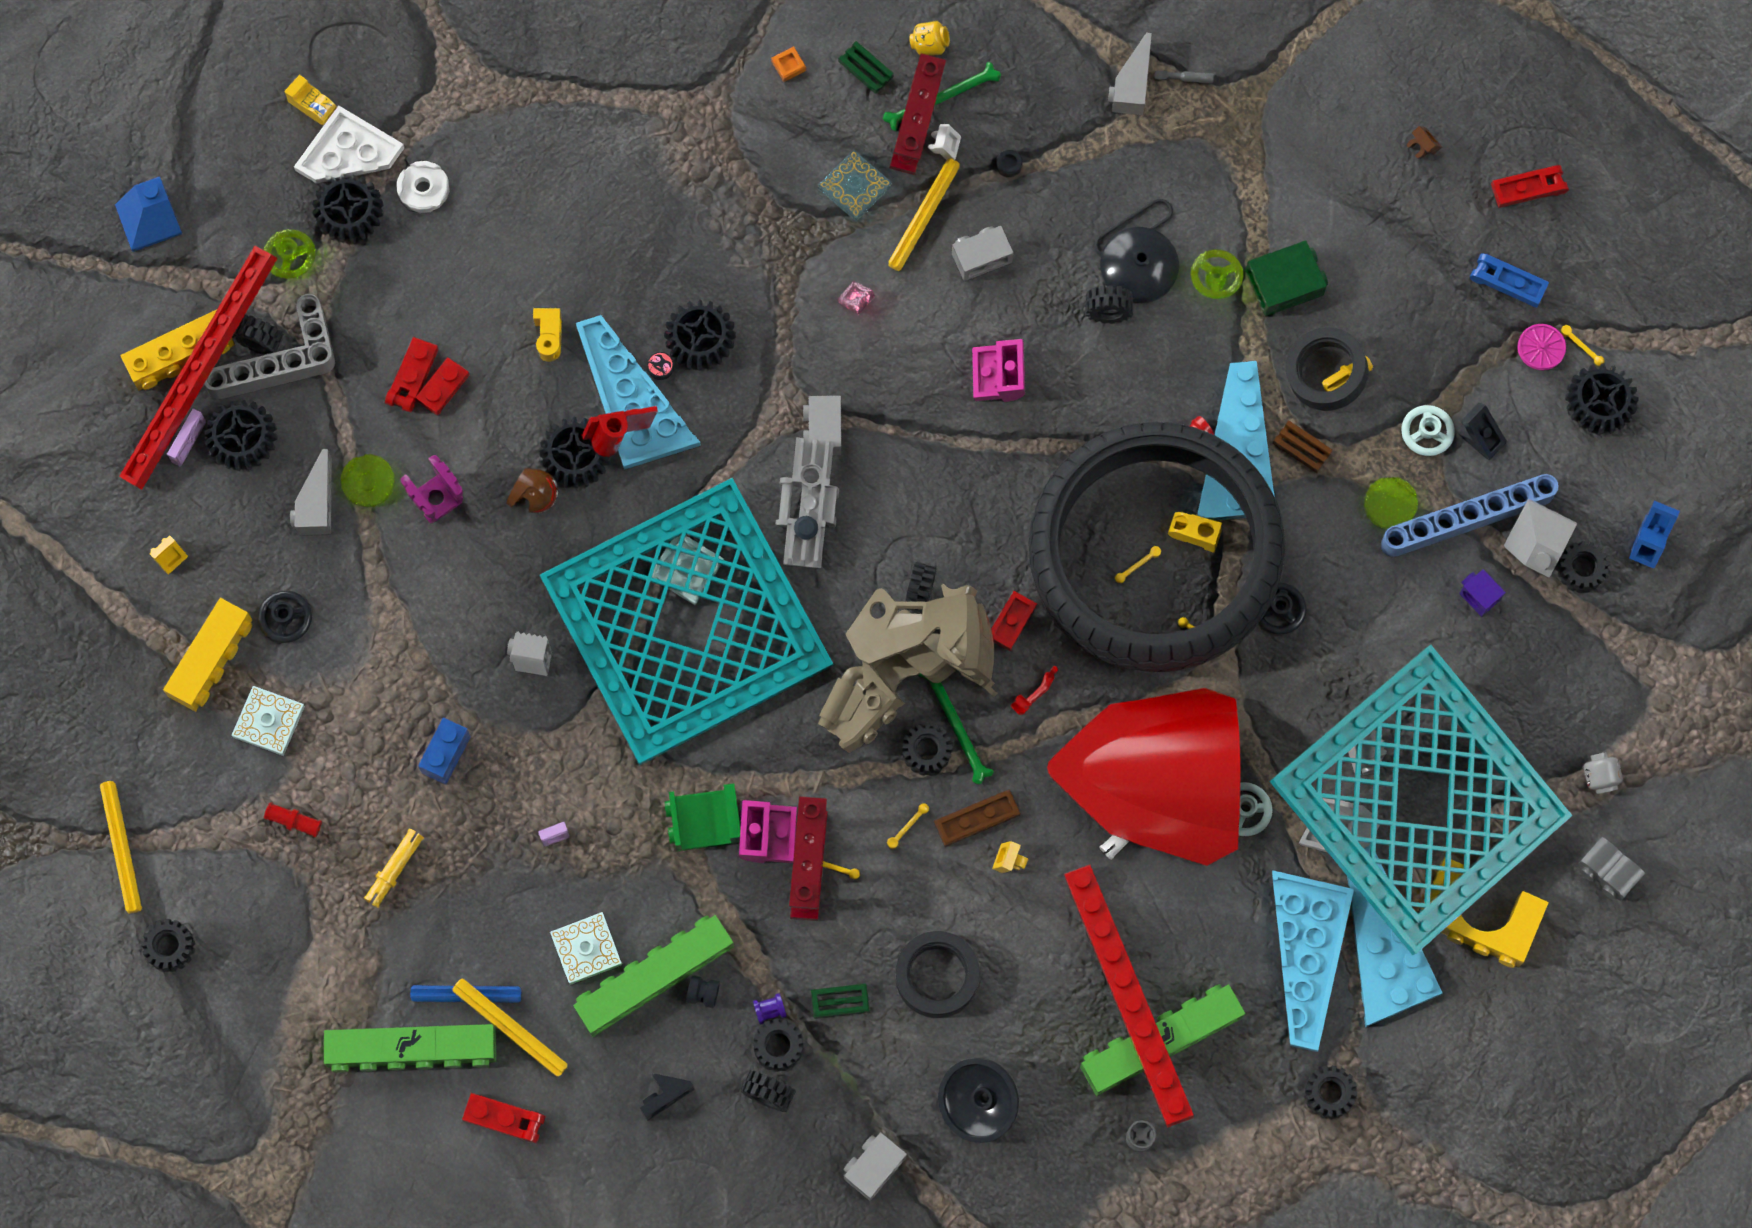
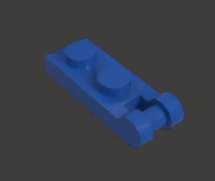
M1480 254L1477 260L1478 266L1476 269H1473L1470 275V279L1473 282L1485 284L1533 307H1538L1549 284L1548 281L1488 254ZM1490 268L1495 270L1494 276L1486 273L1487 270Z

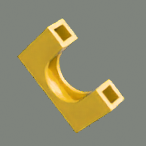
M1445 858L1441 862L1440 866H1445ZM1451 859V867L1464 869L1463 864ZM1437 871L1432 885L1444 886L1445 871ZM1450 872V884L1463 873ZM1431 889L1430 902L1442 891ZM1522 891L1517 897L1506 925L1501 929L1491 932L1477 930L1471 927L1460 915L1441 933L1447 935V939L1459 945L1465 943L1472 946L1473 951L1480 955L1488 956L1490 954L1499 958V962L1507 967H1520L1525 961L1549 902Z

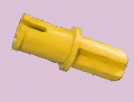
M1366 356L1368 362V370L1371 371L1373 370V365L1370 359ZM1353 363L1348 366H1341L1340 371L1323 380L1324 390L1326 392L1333 391L1344 385L1351 375Z

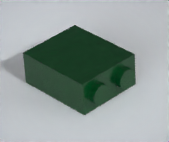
M1306 240L1247 262L1245 272L1265 317L1324 296L1328 279L1325 272L1319 270L1316 263L1318 262L1317 254L1313 247H1309Z

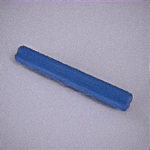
M413 985L410 991L411 1000L414 1002H465L453 992L454 986ZM473 986L491 1002H521L522 990L520 987Z

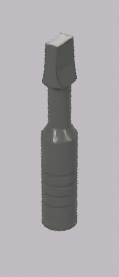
M1168 70L1155 71L1154 78L1162 80L1179 79L1183 82L1213 84L1214 74L1187 71L1173 73L1168 72Z

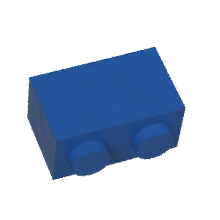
M442 718L418 765L421 773L446 785L471 738L468 729L446 718Z

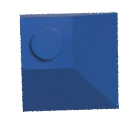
M160 177L135 185L115 204L132 252L182 234L166 188Z

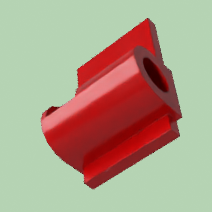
M657 406L590 417L582 434L583 440L591 439L596 453L603 457H610L618 451L626 432L651 427L658 412Z

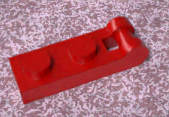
M1561 165L1493 180L1491 187L1498 208L1567 193L1569 188L1567 182L1563 181L1562 175L1564 173ZM1546 179H1552L1553 184L1548 185Z
M415 337L412 338L392 387L386 395L385 404L390 406L398 405L402 407V410L412 412L416 404L415 397L422 390L439 350L438 345ZM401 390L409 392L406 397L401 396Z
M471 1093L462 1120L537 1144L540 1136L537 1133L540 1124H544L546 1116ZM523 1119L530 1121L527 1130L520 1129Z

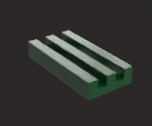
M857 41L852 44L851 48L845 51L844 55L838 58L840 64L875 94L894 77V73ZM855 52H857L859 55H861L866 61H868L874 68H876V69H877L881 74H883L885 77H882L877 71H875L869 64H867V63H866L862 58H860ZM852 58L858 65L862 67V69H864L868 74L875 78L879 83L876 85L870 78H868L848 59Z
M866 983L811 990L814 1019L870 1013ZM862 991V996L818 1001L817 996ZM863 1002V1006L819 1011V1007Z

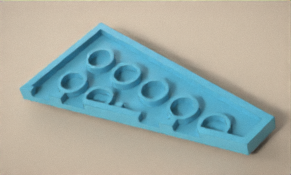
M601 315L576 323L605 414L657 406L658 409L650 428L624 434L618 449L624 470L701 446L697 437L688 429L683 419L674 411L669 401L647 373L638 365L636 359L624 347L619 337Z
M1257 361L1230 363L1215 436L1240 451L1258 469L1274 495ZM1206 474L1197 516L1214 521L1246 518L1233 496L1220 483Z
M1369 845V846L1365 847L1364 849H1365V851L1370 855V845ZM1377 864V865L1379 866V868H1380V869L1384 872V874L1386 875V873H1385V871H1384V869H1383V867H1382V864ZM1347 876L1348 888L1354 889L1351 913L1354 922V938L1362 988L1361 996L1364 1005L1365 1027H1368L1440 996L1442 991L1422 949L1417 954L1412 955Z
M1272 870L1290 1046L1318 1052L1354 889Z

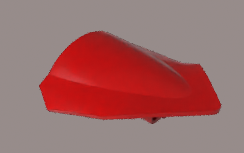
M1200 688L1110 704L1048 762L1047 770L1050 777L1111 835L1205 866L1238 850L1240 737L1237 703L1233 697L1207 688Z

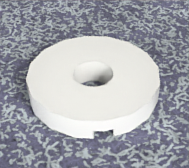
M428 161L415 162L400 173L397 180V193L402 204L408 209L419 213L431 212L439 208L446 201L449 194V180L437 164ZM425 181L430 184L429 189L425 192L416 190V186L420 182Z

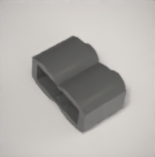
M1603 837L1578 864L1581 868V874L1591 882L1595 880L1603 887L1601 889L1602 892L1612 900L1618 899L1622 901L1645 874L1637 864L1624 856L1619 849Z

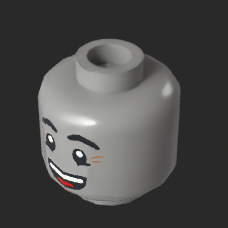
M1607 752L1591 755L1592 761L1585 763L1583 766L1588 788L1596 790V794L1617 790V785L1623 781L1619 760L1616 757H1608Z

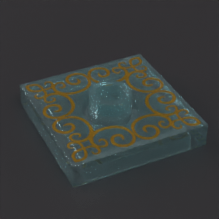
M853 150L818 184V189L857 221L892 186V182Z

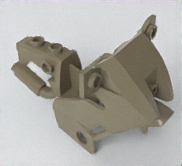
M942 584L944 597L928 602H895L882 588L874 592L846 633L856 656L862 661L863 666L851 667L845 671L841 679H837L819 714L821 719L818 724L841 739L839 745L845 751L850 753L861 747L864 743H871L876 738L877 730L883 723L889 724L894 720L897 715L896 710L905 704L896 693L899 683L907 677L917 676L921 673L931 682L940 683L957 670L966 679L985 688L993 697L998 694L992 688L995 683L991 680L994 665L992 630L983 604H977L975 597L978 591L974 587L966 585L958 589H950ZM876 603H883L886 608L884 616L879 619L873 618L871 614L872 607ZM905 609L923 610L922 614H912L911 612ZM936 629H940V630H941L940 634H932V633H933Z

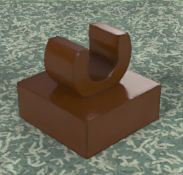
M1418 126L1412 132L1415 138L1407 143L1408 148H1413L1416 144L1421 146V150L1415 155L1419 159L1425 157L1427 152L1435 154L1442 148L1431 132L1422 126Z

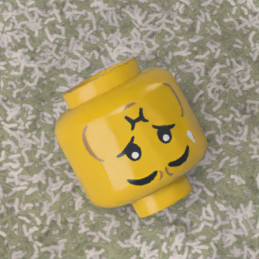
M938 21L919 23L915 26L913 34H910L911 48L916 49L919 55L921 53L929 56L940 55L944 53L946 47L950 44L947 27L942 26Z

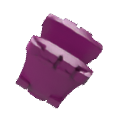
M436 455L428 458L436 476L418 489L407 475L401 478V483L406 493L419 510L424 512V517L429 523L436 522L463 502V490L448 466L441 462ZM433 492H440L444 495V500L439 505H433L429 502V496Z

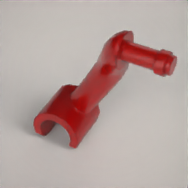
M1053 666L1050 672H1046L1040 687L1028 698H1025L1022 694L1016 697V701L1010 706L1017 714L1023 715L1038 698L1049 690L1058 668Z

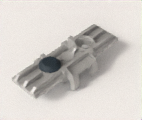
M796 437L792 478H780V484L782 485L779 519L775 523L777 527L787 528L783 565L821 568L825 524L829 525V527H836L837 520L834 515L836 498H839V488L829 485L834 441ZM813 469L818 472L819 479L817 482L808 483L805 481L804 473L807 470ZM793 487L802 488L798 519L790 518Z

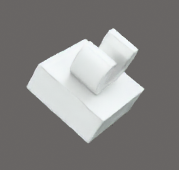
M940 124L939 130L931 133L936 142L934 145H928V148L935 154L940 153L946 160L948 158L955 160L961 136L949 124Z

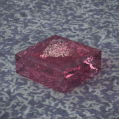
M853 281L837 301L841 306L859 315L874 298L875 294L871 289Z

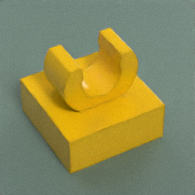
M171 536L163 538L161 540L162 543L157 548H152L150 553L152 558L168 575L188 557Z
M1012 841L1001 843L992 869L1000 873L1009 872L1012 869H1025L1028 858L1018 854L1021 845Z

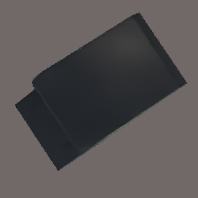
M1478 402L1461 420L1464 428L1460 431L1459 435L1486 459L1491 460L1507 443L1486 405Z
M652 1073L653 1079L663 1093L660 1095L653 1093L642 1101L644 1105L640 1107V1110L648 1121L694 1091V1086L688 1080Z

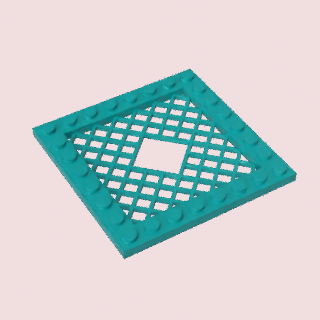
M733 478L540 574L544 586L639 766L833 666L831 658ZM722 516L724 521L715 518ZM710 523L724 526L720 539L706 535ZM705 524L702 534L691 531ZM728 529L736 544L724 541ZM686 535L700 539L696 552L682 548ZM681 536L678 546L668 543ZM704 540L719 544L715 557L700 553ZM722 546L737 550L733 563L719 559ZM662 547L676 551L672 564L658 560ZM657 548L654 558L644 556V554ZM680 552L695 556L691 569L676 565ZM740 552L749 568L737 564ZM698 558L713 562L709 575L695 571ZM638 559L652 563L648 576L634 572ZM633 560L630 571L619 568ZM717 563L731 567L727 580L713 577ZM656 564L670 568L666 582L652 578ZM735 569L749 573L745 586L731 582ZM674 570L689 574L685 587L671 583ZM614 571L628 575L624 588L610 584ZM608 573L605 583L594 580ZM693 576L707 580L703 593L689 589ZM753 576L762 591L750 588ZM632 577L646 581L642 594L628 590ZM711 581L725 585L721 598L707 594ZM650 582L665 586L661 599L646 595ZM589 584L604 587L600 601L585 597ZM584 585L582 594H580L578 588ZM729 587L744 591L740 604L725 600ZM669 588L719 603L704 652L653 637ZM608 589L622 593L618 606L604 602ZM748 592L762 596L758 609L744 605ZM626 594L640 598L636 612L622 608ZM765 599L768 601L774 614L762 611ZM645 600L659 604L655 617L641 613ZM585 602L598 605L594 619ZM723 605L738 608L734 622L720 618ZM602 607L616 611L612 624L598 620ZM742 610L756 614L752 627L738 623ZM620 612L635 616L630 630L616 626ZM760 615L774 619L771 633L756 629ZM639 618L653 622L649 635L635 631ZM718 622L732 626L728 640L714 636ZM778 622L786 637L775 634ZM597 625L610 629L606 641ZM736 628L750 632L747 645L732 641ZM614 630L629 634L625 647L610 643ZM755 633L769 637L765 651L751 647ZM633 636L647 640L643 653L629 649ZM773 639L787 643L783 656L769 652ZM712 640L726 644L723 657L708 653ZM651 641L665 645L661 659L647 655ZM730 646L745 650L741 663L726 659ZM792 646L795 654L788 657L790 647ZM669 647L684 651L680 664L666 660ZM610 649L623 652L619 665ZM749 651L763 655L759 669L745 665ZM688 653L702 656L698 670L684 666ZM627 654L641 658L637 671L623 667ZM767 657L780 660L764 669ZM706 658L721 662L717 675L702 671ZM645 659L660 663L655 677L641 673ZM724 664L739 668L735 681L721 677ZM664 665L678 669L674 682L660 678ZM743 669L756 673L740 681ZM682 670L696 674L692 688L678 684ZM622 672L635 676L632 688L629 687ZM700 676L715 680L711 694L697 690ZM639 677L654 681L649 695L635 691ZM719 682L732 685L715 694ZM658 683L672 687L668 700L654 696ZM676 688L690 692L686 706L672 702ZM695 694L707 697V699L691 706ZM635 696L648 699L644 713ZM652 701L666 705L662 718L648 714ZM670 706L684 710L667 719ZM647 719L658 722V724L651 727Z
M1429 645L1269 781L1412 955L1417 954L1573 816L1432 645ZM1424 686H1427L1429 690H1424L1422 688ZM1421 694L1434 696V710L1420 708ZM1415 695V708L1402 706ZM1439 702L1448 712L1439 711ZM1396 711L1395 724L1382 723ZM1401 711L1415 713L1414 727L1401 725ZM1420 713L1433 715V729L1420 728ZM1439 716L1452 717L1451 731L1438 730ZM1457 723L1465 733L1457 732ZM1376 728V741L1363 740ZM1382 728L1395 729L1394 743L1381 742ZM1401 730L1414 732L1413 746L1400 744ZM1419 732L1432 734V748L1419 747ZM1438 735L1451 736L1450 750L1437 749ZM1457 737L1469 739V753L1456 751ZM1362 745L1375 746V761L1361 759ZM1475 745L1482 754H1475ZM1356 746V758L1343 757ZM1381 747L1394 749L1393 763L1380 761ZM1400 749L1413 751L1412 765L1399 764ZM1418 752L1431 753V767L1418 766ZM1437 754L1450 755L1449 770L1436 768ZM1456 756L1469 758L1468 772L1455 770ZM1474 759L1487 760V774L1474 773ZM1337 762L1336 775L1323 774ZM1342 762L1356 763L1355 778L1342 776ZM1361 764L1374 765V780L1360 778ZM1380 766L1393 768L1392 782L1379 781ZM1493 767L1501 776L1492 775ZM1399 769L1449 775L1447 828L1396 822ZM1455 775L1468 777L1467 791L1454 790ZM1473 778L1486 779V793L1473 792ZM1317 779L1315 790L1311 783ZM1322 779L1336 780L1335 795L1322 793ZM1492 780L1505 781L1504 796L1491 794ZM1341 781L1355 783L1354 797L1341 796ZM1360 783L1373 785V799L1359 798ZM1379 786L1392 787V801L1378 800ZM1510 788L1518 797L1510 796ZM1454 795L1467 796L1466 810L1453 809ZM1473 797L1486 798L1485 813L1472 811ZM1323 798L1335 800L1334 812ZM1491 799L1504 801V815L1491 814ZM1340 800L1354 802L1353 816L1339 815ZM1510 801L1523 803L1522 817L1509 816ZM1359 803L1372 804V819L1358 817ZM1378 805L1391 806V821L1377 819ZM1453 814L1466 815L1465 830L1452 828ZM1472 816L1485 818L1484 832L1471 831ZM1490 818L1503 820V834L1490 833ZM1341 820L1353 821L1352 834ZM1509 821L1520 822L1509 832ZM1358 822L1371 824V838L1357 837ZM1377 824L1390 826V840L1376 839ZM1396 827L1409 828L1408 842L1395 841ZM1415 829L1428 830L1427 845L1414 843ZM1433 831L1447 833L1446 847L1433 846ZM1452 833L1465 835V849L1452 848ZM1471 836L1484 837L1483 851L1470 850ZM1490 838L1501 839L1489 850ZM1359 842L1370 843V855ZM1376 844L1389 845V860L1375 858ZM1395 846L1408 847L1407 862L1394 861ZM1414 848L1427 850L1426 864L1413 863ZM1432 851L1446 852L1445 866L1432 865ZM1451 853L1464 854V869L1451 867ZM1470 855L1482 856L1470 867ZM1377 864L1388 865V877ZM1394 866L1407 867L1406 882L1393 880ZM1413 868L1426 869L1425 884L1412 882ZM1432 870L1445 871L1444 886L1431 885ZM1450 872L1463 873L1450 884ZM1394 885L1406 886V899ZM1412 887L1425 889L1424 903L1411 902ZM1431 889L1441 890L1442 892L1430 902ZM1412 907L1423 909L1417 913Z

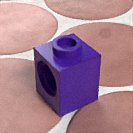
M1483 569L1477 575L1472 572L1462 581L1464 586L1459 594L1482 617L1501 601L1506 592Z

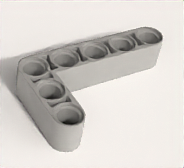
M305 294L296 303L305 342L304 346L214 367L204 384L209 395L215 399H224L330 372L334 368L335 357L324 311L319 299L315 295ZM309 306L316 307L311 313L304 312ZM313 331H322L318 337H310ZM321 354L328 355L324 361H315ZM293 361H301L298 367H289ZM266 368H275L273 373L263 374ZM241 374H249V377L246 380H237ZM223 380L220 386L211 387L214 381Z

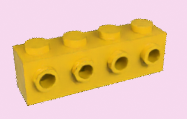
M217 310L120 355L138 391L153 388L159 381L167 377L173 378L180 374ZM232 338L222 354L228 352L230 347L235 345Z

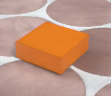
M794 46L771 58V62L783 82L806 71V66Z

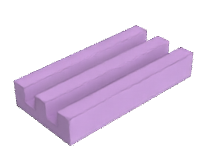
M192 409L167 453L171 462L178 466H182L206 424L202 413L195 409Z

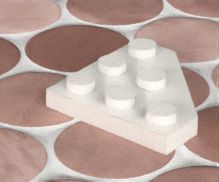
M338 105L294 168L295 171L317 184L328 182L331 177L335 178V180L340 179L341 173L347 178L352 173L357 176L390 169L404 150V145Z

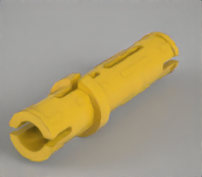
M408 829L407 834L383 871L377 873V880L367 895L364 896V900L370 903L374 895L377 894L372 905L379 908L389 889L394 888L397 884L395 880L421 841H423V836L418 833L413 842H410L416 831Z

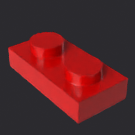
M447 357L415 397L416 401L438 416L470 376L469 371Z
M1013 591L991 628L993 642L1011 651L1035 611L1037 603Z

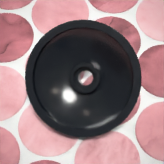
M1131 227L1116 233L1106 243L1100 259V271L1107 287L1112 285L1113 287L1121 286L1122 289L1127 288L1133 294V303H1149L1163 297L1173 287L1179 272V259L1175 247L1163 234L1147 227ZM1144 256L1146 261L1139 262L1137 257Z
M969 1058L960 1061L946 1072L939 1087L938 1102L945 1123L956 1135L967 1141L985 1143L996 1140L1009 1131L1016 1120L1019 1109V1096L1016 1085L1009 1073L994 1061L985 1058ZM984 1092L989 1096L988 1102L983 1099Z

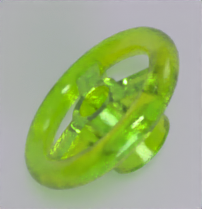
M286 229L272 235L265 244L264 251L271 254L272 248L275 247L279 257L283 260L281 269L274 265L270 271L280 278L292 279L302 276L314 263L316 256L314 243L309 236L299 230ZM286 237L298 238L304 242V245L297 246L293 239ZM287 250H293L292 253L285 254ZM308 253L305 263L298 269L290 271L292 261L297 256Z
M1220 249L1208 250L1200 254L1193 262L1191 280L1196 290L1202 295L1212 299H1223L1233 295L1240 288L1243 281V269L1239 260L1233 254ZM1219 257L1226 259L1231 264L1225 267L1212 266L1206 260ZM1199 268L1206 272L1205 284L1208 288L1199 279ZM1235 272L1233 284L1228 289L1219 291L1225 286L1227 275ZM1219 274L1221 277L1214 278L1212 275Z

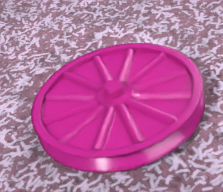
M1535 324L1528 327L1521 334L1518 341L1520 358L1527 366L1536 370H1549L1556 367L1562 361L1566 352V342L1563 335L1556 328L1547 324Z

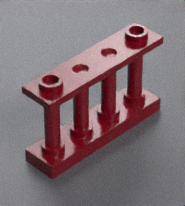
M920 54L890 169L915 175L946 60Z
M799 796L789 907H791L790 919L818 921L828 811H826L827 799Z

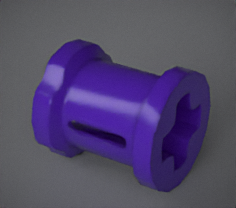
M780 993L767 1000L753 1001L760 1025L764 1024L765 1020L778 1016L782 1018L787 1017Z

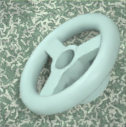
M1431 405L1416 407L1405 416L1402 423L1401 431L1404 442L1417 454L1424 456L1438 455L1447 450L1453 442L1455 435L1453 421L1444 410ZM1423 414L1418 432L1410 435L1409 429L1412 420L1416 416ZM1439 418H1441L1446 425V435L1440 432L1441 421ZM1429 426L1433 429V431L1429 432L1425 429V427ZM1423 438H1433L1441 442V444L1434 448H1424L1416 444V442Z
M1246 782L1240 783V791L1253 792L1263 802L1258 804L1257 800L1251 795L1240 796L1239 835L1252 836L1264 830L1269 824L1272 817V803L1267 793L1259 786ZM1241 805H1248L1250 811L1244 812L1241 809ZM1264 812L1261 821L1257 825L1250 828H1242L1245 818L1252 817L1255 813Z

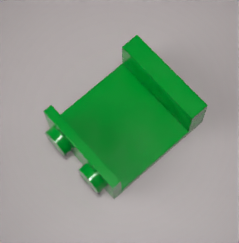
M734 783L724 785V790L682 796H675L674 791L669 792L670 800L664 801L666 817H672L673 827L668 828L670 844H675L677 852L740 843V822Z

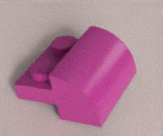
M1023 339L996 341L994 346L972 348L973 398L975 401L1002 399L1004 402H1009L1025 395Z
M743 800L739 857L756 863H764L765 861L793 863L797 807Z

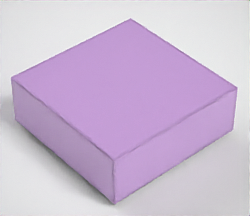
M565 822L538 831L545 847L569 838Z

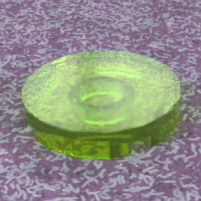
M365 454L358 458L355 457L343 468L341 474L342 490L347 499L353 504L361 507H375L385 502L392 494L395 486L394 473L389 463L380 456Z
M1399 477L1380 478L1370 485L1365 495L1364 509L1366 515L1373 524L1382 529H1389L1392 526L1412 520L1418 510L1416 491L1407 481Z

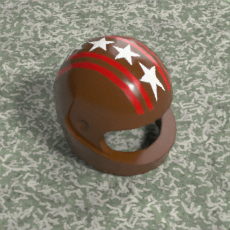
M525 468L516 481L506 504L513 508L524 497L530 503L529 513L545 512L554 505L557 499V484L549 473L540 469Z

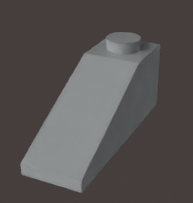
M1152 33L1144 35L1117 75L1115 86L1109 87L1108 102L1113 103L1112 112L1143 115Z
M322 449L295 500V510L290 512L291 526H295L298 535L331 534L332 457L328 449Z

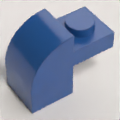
M1654 501L1641 524L1629 559L1655 568L1680 511Z

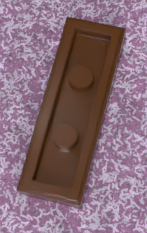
M1010 789L934 820V825L944 847H947L1020 816L1021 813Z

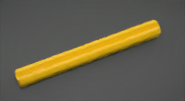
M952 158L946 160L892 254L888 265L890 268L900 271L959 169V163Z
M107 781L100 784L125 909L129 914L137 913L142 910L117 787L114 781Z
M460 979L455 984L452 990L456 995L555 1076L559 1077L566 1070L568 1065L565 1061L465 979Z

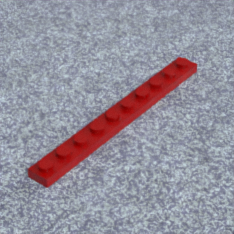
M254 246L119 477L139 489H143L278 259L277 257Z
M1091 865L1065 873L1064 878L1167 1128L1194 1118L1190 1104Z

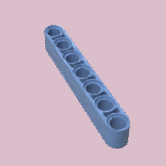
M1543 474L1392 526L1387 529L1382 538L1381 549L1387 556H1400L1518 515L1522 512L1528 499L1544 506L1551 502L1558 491V482L1553 476ZM1538 486L1547 487L1550 493L1543 494L1539 491ZM1519 494L1523 496L1525 502H1517L1513 495ZM1496 503L1500 507V511L1491 510L1488 504ZM1463 512H1472L1476 519H1467ZM1446 520L1451 527L1443 528L1439 525L1438 521ZM1417 528L1422 529L1426 536L1418 537L1413 530ZM1396 537L1400 540L1401 545L1394 546L1390 544L1388 538Z

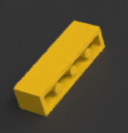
M222 598L218 600L165 685L163 691L169 698L195 712L199 706H204L209 698L210 693L208 691L213 683L219 682L224 673V665L228 660L234 658L238 650L237 644L242 637H246L252 628V618L249 613Z

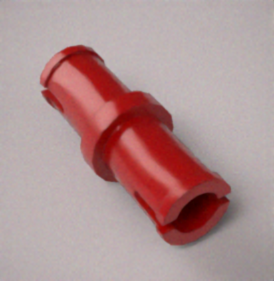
M272 802L268 804L264 814V819L284 825L287 830L293 831L295 829L315 838L322 825L321 820L300 814V811L297 809L289 810Z

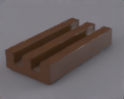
M1289 420L1273 441L1275 446L1316 473L1333 451ZM1288 431L1292 432L1300 439H1302L1303 441H1305L1306 443H1308L1309 445L1323 453V455L1314 450L1313 448H1311L1310 446H1308L1307 444H1305L1304 442H1302L1301 440H1299L1298 438H1296L1295 436H1293L1292 434H1290ZM1286 438L1291 443L1300 448L1302 451L1308 453L1309 455L1317 459L1318 463H1315L1314 461H1312L1311 459L1297 451L1295 448L1284 442L1282 439Z

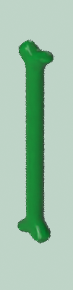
M987 62L983 72L939 92L934 106L986 81L998 82L1001 78V73L994 70L993 63ZM905 109L896 113H884L883 120L890 124L891 130L898 131Z
M921 673L918 675L919 677H922V678L927 679V678H926L923 674H921ZM927 679L973 769V783L982 784L985 777L993 775L994 770L986 768L982 764L942 683H933Z

